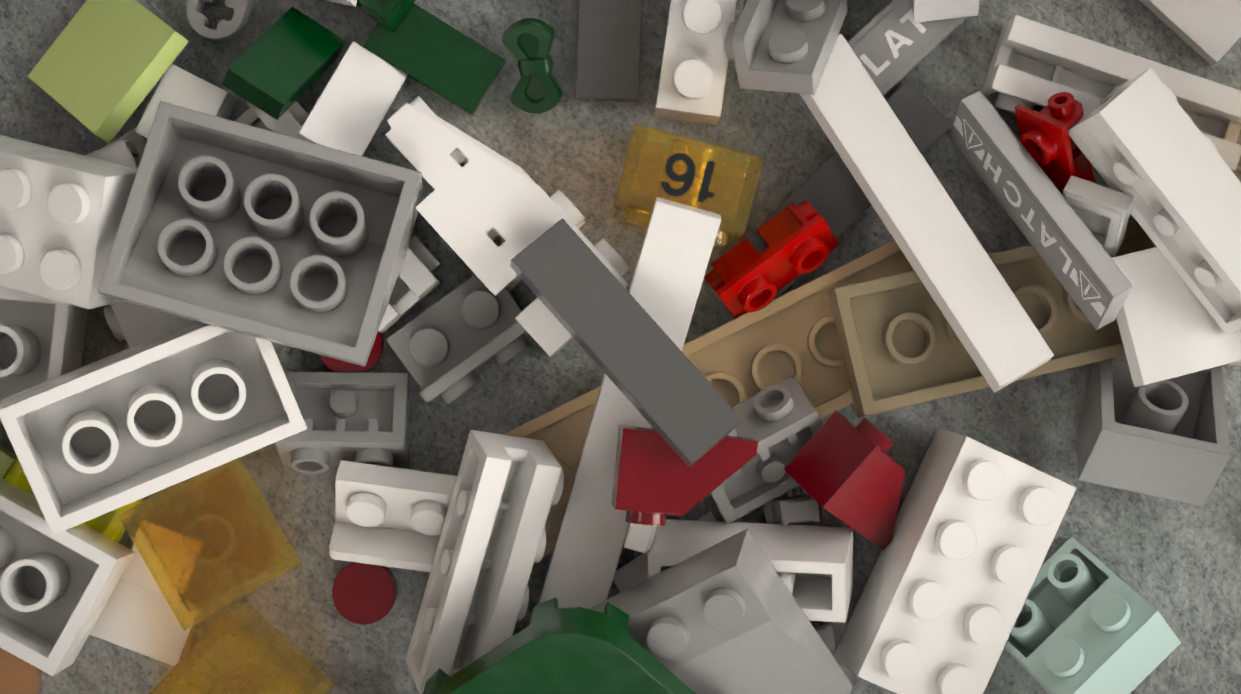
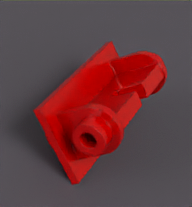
M1060 92L1052 95L1048 99V105L1039 112L1020 104L1014 107L1020 132V142L1061 194H1063V190L1071 175L1096 184L1090 161L1068 134V129L1079 122L1084 115L1082 104L1074 100V96L1071 93Z
M807 199L798 206L791 202L785 209L757 229L769 246L760 254L749 240L745 238L719 259L711 263L714 269L705 275L704 278L735 319L748 312H757L765 308L772 302L780 289L800 274L809 273L818 268L826 260L829 252L840 245L823 216L816 212Z

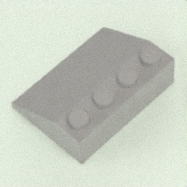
M160 101L98 292L100 295L365 367L412 236L419 212L415 207L422 202L424 195L422 174L411 169Z
M748 528L589 608L590 610L604 613L605 605L609 602L629 614L627 634L696 694H847L852 689L851 682Z

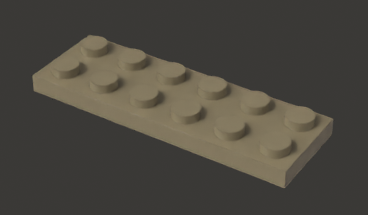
M1137 221L1127 223L1123 242L1115 257L1157 246ZM1032 245L988 254L1054 354L1048 362L1015 381L1126 356L1117 319L1096 330ZM915 271L838 287L828 291L858 418L990 387Z

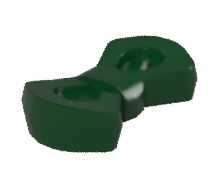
M524 18L510 25L503 33L502 42L518 59V68L521 76L511 95L512 104L525 112L541 114L550 111L561 101L563 91L551 74L553 71V60L549 52L554 40L555 31L547 23L536 18Z

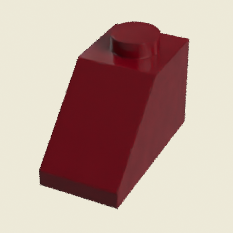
M835 410L784 470L824 509L882 550L892 541L906 471L886 453L894 442L865 417L855 426Z
M619 425L611 504L615 510H626L625 522L665 526L666 514L685 515L757 455L758 441L746 437L725 436L688 468L654 428Z

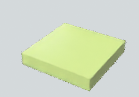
M86 0L27 77L92 133L109 144L189 41L137 0Z

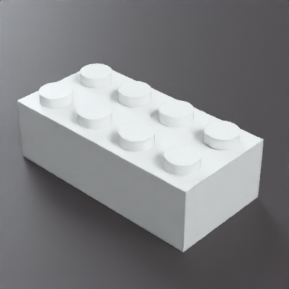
M0 135V286L85 309L122 302V300L100 295L98 289L138 168Z
M199 321L192 322L2 399L0 403L1 422L52 535L308 429L271 341Z
M938 427L898 513L892 541L881 551L833 656L835 660L857 677L897 694H983L1075 493L1076 487L967 436Z
M0 478V648L54 676L74 663L135 552L84 523L52 535L36 497Z

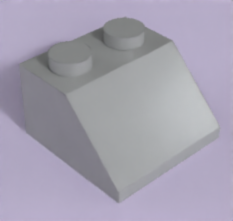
M1126 356L1092 363L1077 432L1078 480L1204 506L1231 456L1222 365L1134 387Z

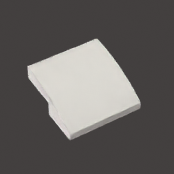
M1157 247L1112 258L1132 284V289L1116 319L1134 387L1241 360V331L1227 336Z

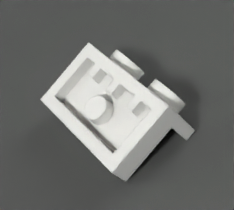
M340 460L335 483V524L329 545L330 558L430 572L457 476Z

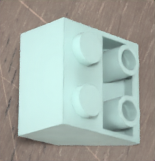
M1071 537L1040 567L1004 648L1049 694H1130L1181 642L1158 610L1075 538Z

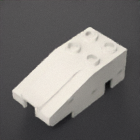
M419 96L410 104L406 103L387 120L391 130L385 135L435 189L415 208L494 296L505 286L511 291L522 281L510 267L511 259L562 218L627 290L629 284L621 277L628 271L629 266L604 238L595 246L592 245L579 230L586 223L584 221L585 217L559 189L549 197L520 166L438 117ZM467 160L468 163L461 167L460 164ZM500 235L505 242L498 247L493 240ZM538 297L515 317L549 356H554L573 338Z

